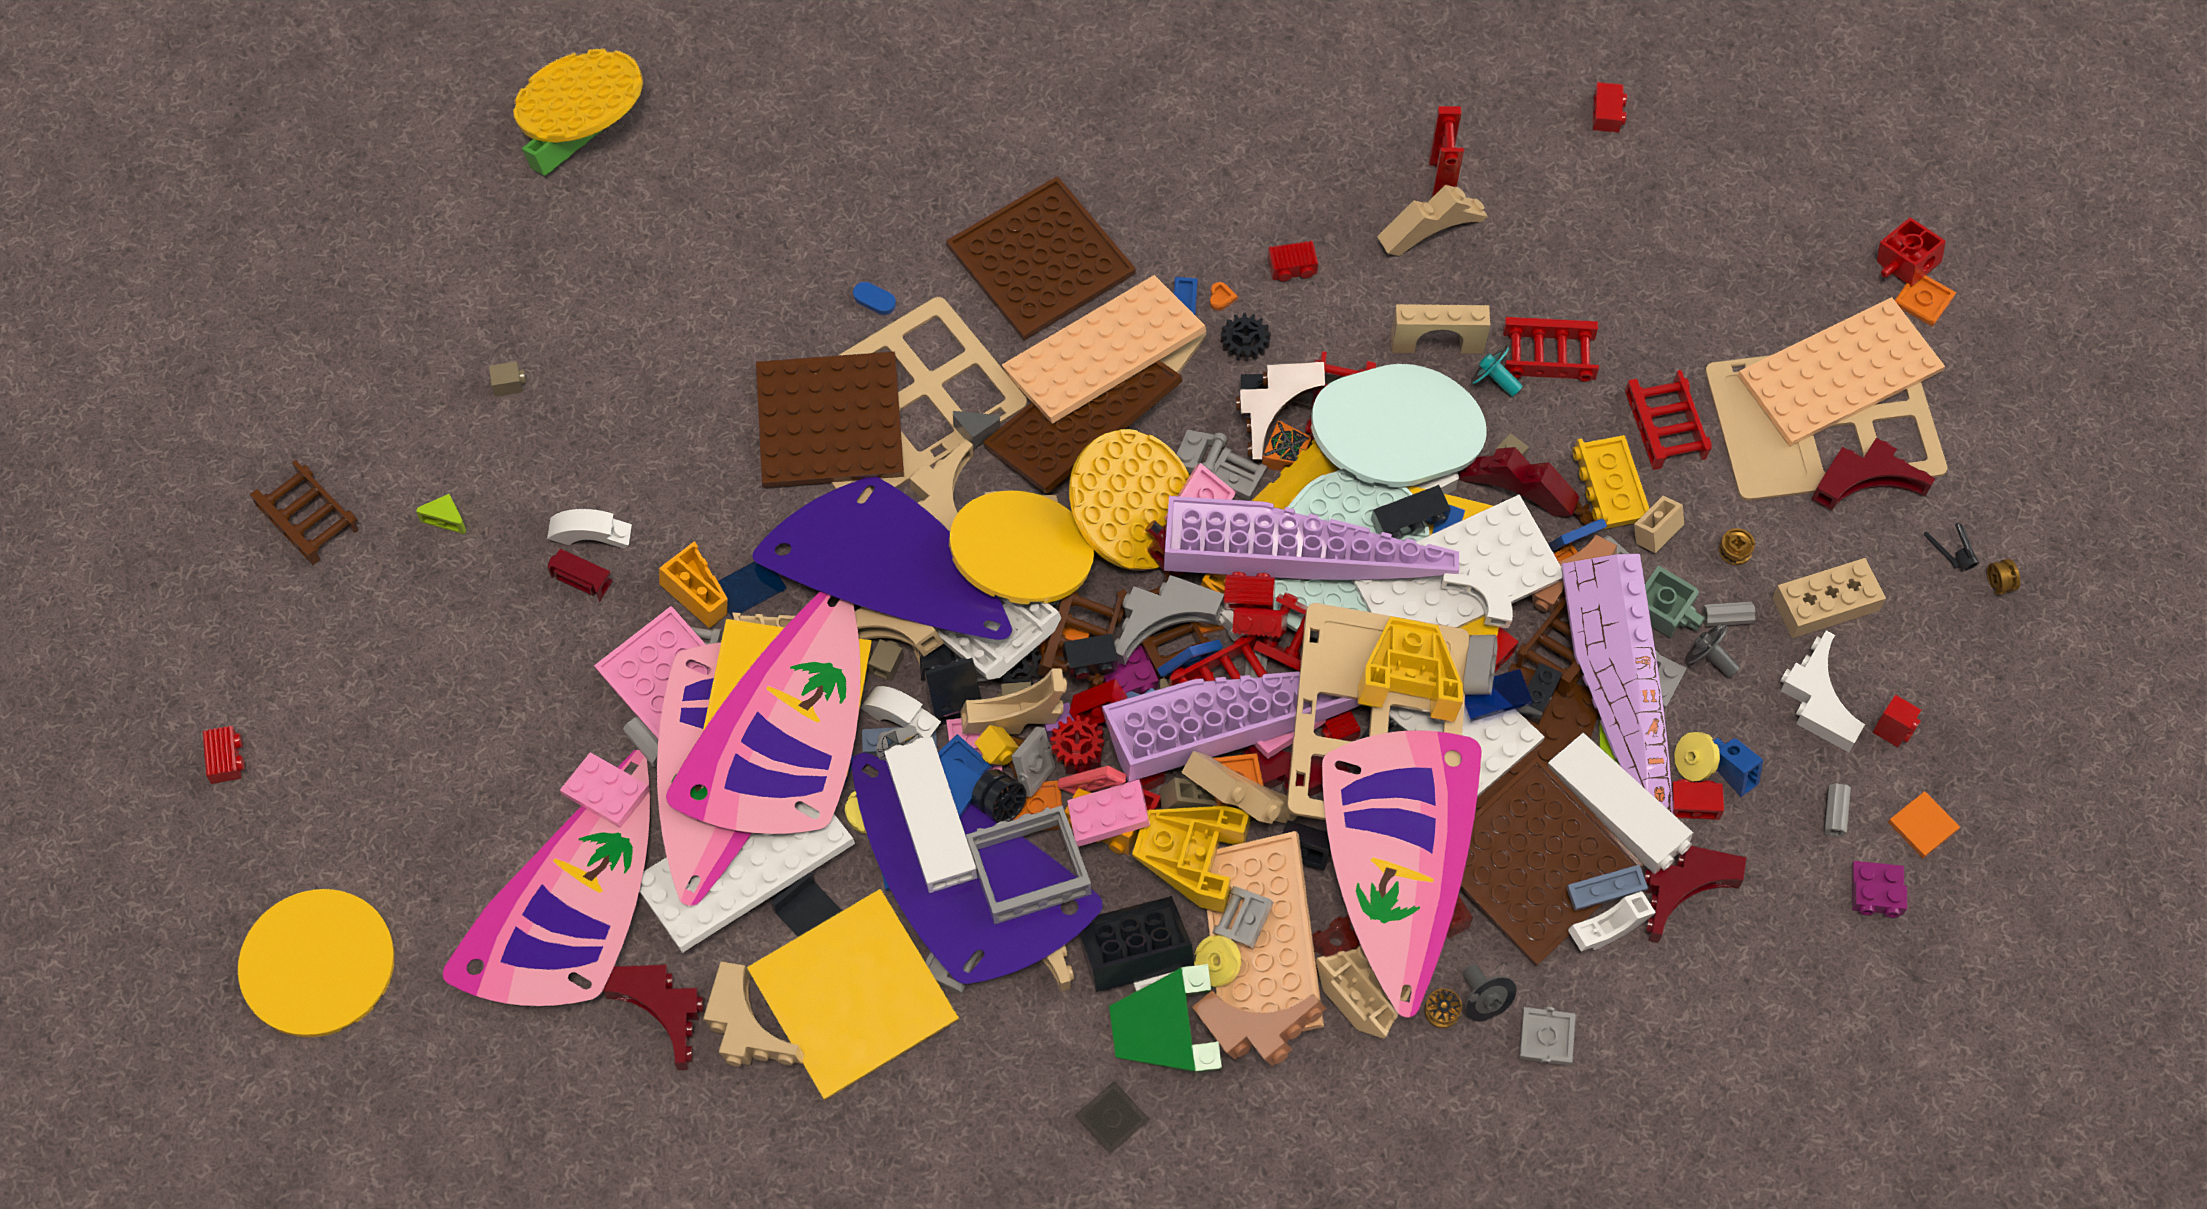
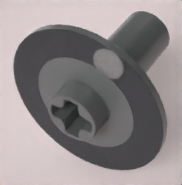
M1725 624L1717 625L1708 632L1702 633L1695 640V645L1685 658V661L1691 664L1706 655L1727 678L1733 676L1740 668V665L1718 644L1727 632L1728 627Z
M1475 964L1468 966L1463 971V977L1473 989L1465 1004L1466 1013L1472 1020L1486 1021L1502 1014L1514 1001L1517 988L1509 977L1497 976L1487 979Z

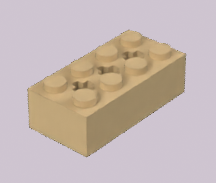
M1866 558L1777 586L1772 597L1792 638L1880 611L1886 600Z

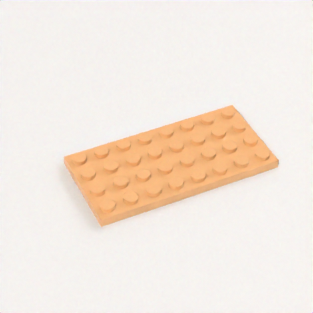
M1153 275L1002 364V368L1020 390L1053 424L1204 334L1206 327Z
M1891 297L1740 370L1738 376L1788 445L1792 446L1942 372L1945 365Z
M1294 831L1217 849L1210 873L1230 877L1231 890L1233 886L1269 898L1274 902L1254 948L1252 949L1234 942L1241 954L1240 970L1233 982L1226 986L1216 987L1217 995L1222 1001L1237 1009L1255 1013L1284 1010L1304 1001L1312 994L1320 1000L1299 834ZM1241 899L1228 930H1231L1244 902L1243 899ZM1207 909L1210 936H1217L1212 932L1215 925H1219L1224 913ZM1321 1016L1317 1021L1306 1025L1302 1032L1324 1027L1323 1017Z

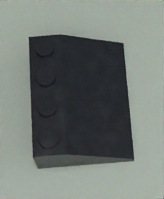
M1172 896L1099 914L1078 934L1096 992L1174 972L1182 967L1195 965L1192 943Z

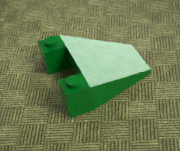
M1208 964L1182 967L1109 1006L1116 1058L1191 1073L1222 1070L1218 1042L1192 1045L1186 996L1208 994L1211 992Z

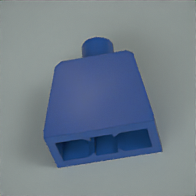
M1720 738L1713 740L1714 744H1717L1719 748L1720 761L1717 772L1740 797L1759 785L1763 765L1761 757L1738 739L1734 738L1726 744Z

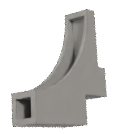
M1171 575L1167 583L1163 582L1159 595L1133 587L1131 594L1127 593L1123 601L1127 617L1122 627L1124 632L1121 638H1117L1114 643L1118 663L1125 665L1133 651L1146 638L1165 627L1183 622H1206L1216 625L1224 609V594Z

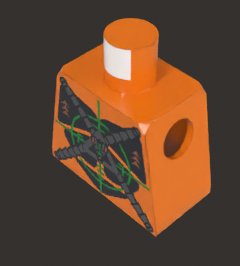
M1278 420L1264 452L1262 464L1268 466V469L1282 471L1285 467L1289 468L1298 459L1296 456L1302 450L1306 451L1310 447L1311 437Z

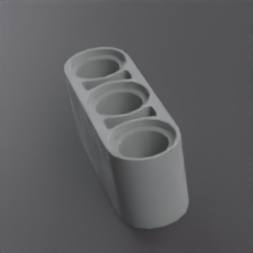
M1496 635L1470 636L1464 675V692L1466 695H1491L1498 649Z

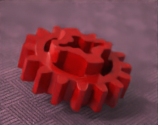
M1080 715L1076 716L1075 721H1072L1068 716L1066 724L1059 721V729L1053 728L1052 735L1054 737H1050V745H1053L1051 753L1057 754L1056 761L1065 760V767L1072 763L1074 764V769L1078 768V764H1082L1084 768H1087V761L1096 763L1095 755L1101 756V748L1104 747V740L1101 739L1103 732L1102 730L1097 731L1098 724L1093 723L1090 725V718L1088 717L1084 721H1080Z

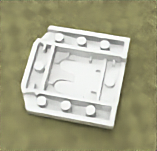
M998 596L1012 626V633L1003 640L978 637L941 628L937 629L936 627L935 630L944 644L958 656L965 659L973 658L975 670L986 679H995L1004 675L1055 632L1061 619L1059 612L1055 608L1042 601L1018 604ZM990 620L985 621L983 624L984 627L997 631L1001 624Z

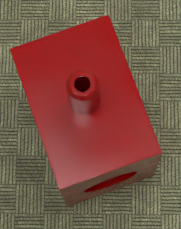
M1911 217L1880 241L1877 262L1884 268L1881 270V275L1887 278L1889 275L1894 274L1912 287L1942 262L1946 240Z

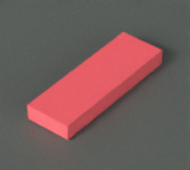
M1104 766L1059 778L1058 787L1073 795L1078 788L1093 792L1125 783L1126 774L1110 766Z

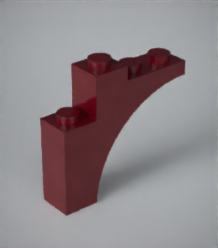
M1875 438L1864 458L1855 451L1842 447L1817 486L1812 500L1833 510L1840 501L1854 492L1879 486L1903 488L1926 497L1936 478L1930 476L1926 471L1915 468L1907 461L1895 457L1894 454L1897 448L1886 441Z
M1516 447L1496 449L1494 455L1476 457L1473 463L1460 470L1458 474L1462 482L1485 483L1518 493L1535 502L1554 517L1572 516L1580 497L1549 462L1530 464Z
M1254 744L1244 747L1242 755L1257 753L1263 786L1271 789L1283 784V791L1288 796L1292 753L1281 750L1267 759ZM1311 757L1308 797L1323 791L1322 762L1324 757ZM1335 762L1336 769L1350 772L1345 762ZM1297 773L1295 786L1303 787L1304 775Z
M1690 846L1684 854H1678L1676 866L1670 865L1666 870L1661 868L1656 874L1650 869H1645L1644 879L1648 887L1646 893L1652 894L1650 904L1656 912L1646 923L1645 932H1649L1648 941L1659 943L1668 917L1689 897L1715 888L1739 889L1744 880L1747 857Z
M666 964L614 966L604 986L606 999L621 1000L634 1004L655 1017L664 1027L672 1041L677 1071L688 1070V1062L693 1061V1048L688 1046V1037H693V1021L690 1020H699V1012H704V997L699 996L697 988L673 989V973H669Z

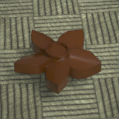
M1578 501L1576 504L1577 508L1573 511L1576 514V519H1580L1585 525L1594 521L1592 512L1589 511L1590 505L1585 504L1582 506Z

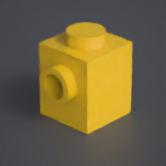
M989 725L974 742L983 753L982 758L991 765L1005 766L1010 763L1012 755L1019 748L1003 727Z

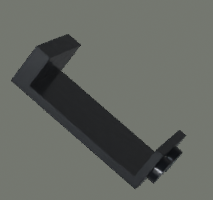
M811 872L792 883V886L786 891L782 890L777 893L773 898V902H771L775 914L797 937L842 912L837 904L814 881Z

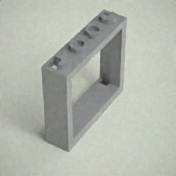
M1063 806L1052 809L1048 807L1042 812L1035 814H1024L1016 820L1009 822L1001 821L993 827L979 828L976 832L966 835L976 866L977 876L994 924L1091 895V882ZM1058 825L1077 878L996 903L978 850Z

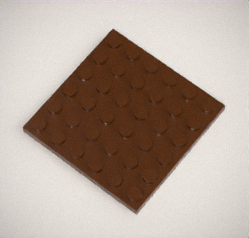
M1058 176L946 240V246L1023 340L1136 274V268Z
M895 351L756 362L763 488L857 481L870 477H879L881 479L904 477Z
M1537 756L1475 813L1460 889L1536 967L1570 935L1568 929L1572 925L1585 921L1603 904L1574 911L1566 888L1569 884L1640 865L1641 868L1643 864Z

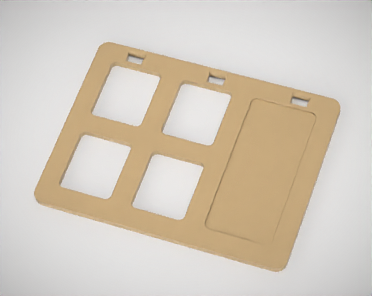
M941 297L929 300L840 354L876 353L883 348H887L891 352L895 351L896 359L914 380L913 384L898 392L899 411L921 397L926 396L954 429L953 433L921 452L914 448L901 431L904 477L883 478L884 481L896 488L909 481L911 474L917 468H922L926 463L930 467L933 466L940 459L946 458L954 446L965 441L962 435L953 427V411L962 412V410L942 387L947 381L974 365L979 366L1005 398L1003 402L983 413L993 414L1001 409L1005 414L1000 416V424L1023 410L1027 405V399L947 301ZM937 317L962 345L965 352L936 370L929 371L904 341L903 336ZM942 445L945 451L934 457L931 451ZM855 481L831 482V484L837 489ZM867 486L858 497L857 502L860 504L864 503L871 495V488L874 486Z
M1769 356L1713 362L1708 364L1705 370L1738 493L1742 499L1747 501L1814 493L1826 473L1821 464L1814 436L1812 435L1789 446L1739 378V371L1733 372L1732 367L1745 365L1746 368ZM1921 382L1906 389L1907 401L1876 404L1832 425L1851 424L1854 426L1864 458L1875 438H1877L1872 424L1873 421L1912 417L1915 419L1927 460L1911 462L1909 464L1919 470L1926 471L1932 477L1943 476L1947 471L1946 460Z
M1312 603L1306 610L1287 796V809L1293 815L1326 820L1324 801L1308 797L1311 757H1324L1330 751L1351 742L1320 737L1314 734L1317 695L1325 694L1358 700L1359 681L1390 618L1388 615L1320 603ZM1434 624L1439 626L1463 684V704L1455 722L1443 720V732L1462 735L1465 703L1464 675L1469 647V634L1462 628ZM1310 631L1318 632L1317 643H1309ZM1389 691L1382 708L1371 706L1369 737L1388 733L1391 706L1430 712V699ZM1304 701L1311 703L1310 714H1302ZM1450 750L1446 752L1444 759L1449 766L1455 767L1460 764L1461 756L1457 751ZM1297 773L1304 775L1303 787L1295 786Z

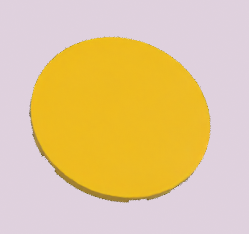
M605 49L588 50L586 54L578 56L576 53L564 56L540 69L528 80L529 84L524 89H520L515 99L514 118L521 131L535 140L566 142L587 137L615 123L630 110L642 90V73L635 60L620 51L606 52Z
M1130 429L1106 433L1094 439L1082 450L1071 472L1069 499L1076 525L1092 549L1110 563L1121 568L1136 571L1158 568L1160 566L1147 550L1154 538L1145 529L1153 520L1161 526L1167 524V520L1164 518L1168 513L1169 496H1178L1190 475L1175 452L1156 437Z
M998 491L982 495L970 501L954 518L949 534L952 560L960 573L981 591L993 597L997 595L1007 598L1009 602L1029 604V602L1041 601L1049 603L1065 598L1075 592L1085 582L1093 563L1094 550L1086 542L1078 529L1073 513L1050 498L1030 492Z
M331 889L304 891L276 903L255 922L248 932L238 961L240 988L244 999L255 1015L277 1031L297 1037L330 1035L342 1031L343 1028L348 1027L354 1022L360 1021L374 1008L373 1006L378 1002L382 994L384 995L393 974L394 944L382 917L370 904L361 898L347 892Z

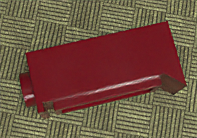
M559 549L557 554L553 555L548 562L551 578L555 576L557 580L592 596L596 594L599 603L613 582L612 579L608 578L611 574L609 570L563 549Z

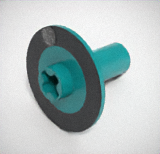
M1504 345L1493 355L1487 354L1478 364L1480 369L1472 377L1471 383L1479 382L1488 374L1511 397L1517 394L1523 385L1500 363L1507 354L1509 347Z

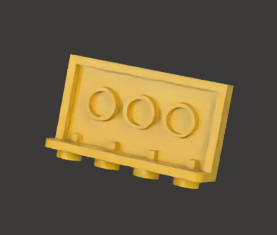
M1625 435L1586 443L1583 442L1582 438L1576 440L1575 447L1572 448V455L1574 460L1579 463V476L1581 481L1585 482L1586 498L1592 503L1594 521L1604 519L1607 525L1604 529L1636 523L1650 508Z

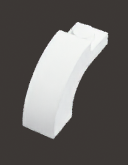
M591 509L567 510L557 513L550 518L547 539L565 545H571L579 540H596L620 548H626L629 546L632 524L613 519V514L609 512Z
M1470 567L1467 575H1463L1460 571L1459 574L1444 573L1441 579V589L1459 591L1474 596L1484 608L1485 625L1509 628L1513 616L1512 605L1506 590L1497 579L1489 573L1474 567Z
M886 686L875 687L860 707L878 721L886 719L902 727L912 725L926 739L930 738L941 722L921 707L923 704L901 691Z
M1641 891L1624 897L1614 907L1597 917L1572 925L1568 931L1581 951L1590 948L1596 950L1628 934L1656 912Z

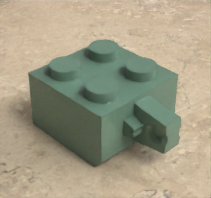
M1658 565L1645 584L1651 627L1670 638L1679 626H1688L1698 631L1704 621V617L1698 614L1693 607L1699 591L1693 585Z

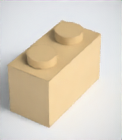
M1662 496L1634 524L1636 544L1656 553L1684 525L1683 505Z

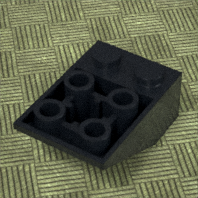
M960 658L951 664L944 666L936 665L925 671L927 700L930 711L935 718L941 721L937 727L946 725L947 720L961 718L960 711L966 700H981L973 658Z

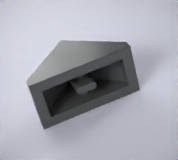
M953 411V427L965 440L967 439L973 444L974 449L1000 428V415Z

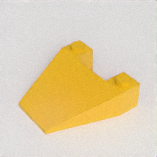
M1390 616L1359 681L1358 704L1382 708L1388 692H1397L1430 699L1431 718L1455 722L1463 704V684L1439 626Z
M1229 806L1147 810L1150 826L1140 828L1132 856L1197 906L1224 913L1231 892V878L1210 873L1219 842L1233 845L1246 842L1250 828V814L1242 809Z

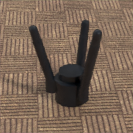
M1955 524L1964 548L1955 553L1956 558L1928 532H1924V536L1951 562L1954 569L1960 567L1962 572L1976 567L1980 563L1962 524Z

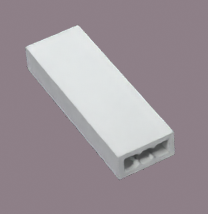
M1584 733L1548 762L1547 767L1654 874L1661 868L1666 870L1673 863L1674 857L1678 853L1684 854L1692 845L1690 841L1693 832Z
M919 738L913 743L904 746L895 745L889 750L884 751L888 769L928 892L932 893L977 879L976 866L933 738Z

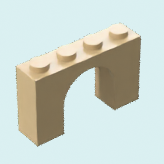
M1396 304L1391 330L1392 353H1415L1417 340L1421 335L1434 330H1450L1460 334L1461 353L1484 354L1490 329L1489 305Z

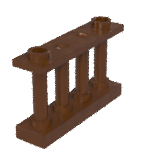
M295 460L292 464L297 474L269 495L267 493L263 495L256 489L250 493V496L255 506L314 565L320 561L317 554L319 547L346 526L354 533L358 532L359 530L355 524L358 520L350 510L345 511L313 478L314 474L306 465L301 466ZM302 481H305L311 488L285 509L277 510L274 507L278 499ZM319 496L326 503L300 524L292 525L289 522L290 516L315 497ZM331 511H334L340 520L313 540L309 539L307 541L303 537L306 530Z
M1169 571L1164 572L1163 582L1167 583L1170 577ZM1161 586L1149 592L1159 595ZM1125 589L1116 592V601L1118 598L1124 601L1127 594ZM1122 601L1121 609L1124 610V612H1123V617H1124V619H1126L1127 617H1126L1125 608L1123 607V601ZM1185 622V624L1155 637L1151 635L1141 643L1146 658L1150 660L1159 681L1162 678H1166V676H1160L1157 669L1188 647L1167 656H1160L1157 651L1158 645L1189 632L1196 643L1191 646L1210 642L1207 636H1203L1196 622Z
M1073 592L1060 599L1056 610L1059 612L1061 619L1055 632L1047 638L1036 674L1045 677L1050 669L1055 668L1067 672L1065 661L1060 660L1059 656L1055 655L1057 648L1061 649L1064 642L1071 641L1062 634L1064 627L1070 626L1095 636L1113 634L1115 624L1120 623L1124 610L1121 609L1123 600L1118 598L1111 608L1078 596L1077 592ZM1074 605L1109 617L1106 629L1072 617V614L1068 613L1070 606L1074 607ZM1098 673L1084 678L1090 681L1088 689L1102 684L1105 675Z
M1561 596L1553 613L1530 641L1520 646L1516 655L1518 656V668H1522L1527 660H1530L1538 666L1542 663L1562 672L1558 692L1567 696L1583 676V671L1576 662L1574 651L1548 636L1556 628L1572 638L1570 625L1561 621L1568 612L1566 597ZM1540 644H1543L1570 660L1572 665L1568 669H1562L1535 651Z

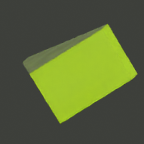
M450 494L424 504L416 510L418 518L422 523L461 534L466 532L463 520Z

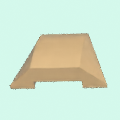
M1362 946L1347 952L1341 951L1329 957L1317 958L1316 964L1325 994L1357 1030L1384 1039L1398 1013L1379 983ZM1403 985L1400 995L1401 1001H1406L1412 991L1410 985Z

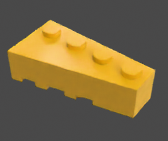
M1314 439L1311 442L1312 445L1306 451L1302 450L1296 456L1298 459L1289 468L1285 467L1280 472V477L1274 483L1270 482L1252 501L1272 503L1275 508L1285 510V507L1289 506L1306 485L1321 475L1325 476L1336 472L1340 468L1326 457Z

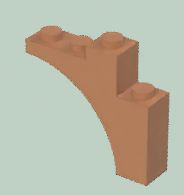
M1595 535L1593 540L1581 551L1558 563L1561 566L1563 563L1617 554V545ZM1563 580L1532 594L1534 606L1540 611L1553 613L1560 597L1565 595Z
M1213 991L1209 992L1192 1007L1225 1052L1233 1059L1246 1055L1250 1047L1254 1045L1264 1060L1271 1066L1283 1062L1287 1058L1288 1053L1292 1051L1287 1041L1298 1037L1306 1025L1317 1021L1322 1016V1012L1327 1009L1312 994L1304 1001L1284 1010L1268 1013L1248 1012L1227 1004Z

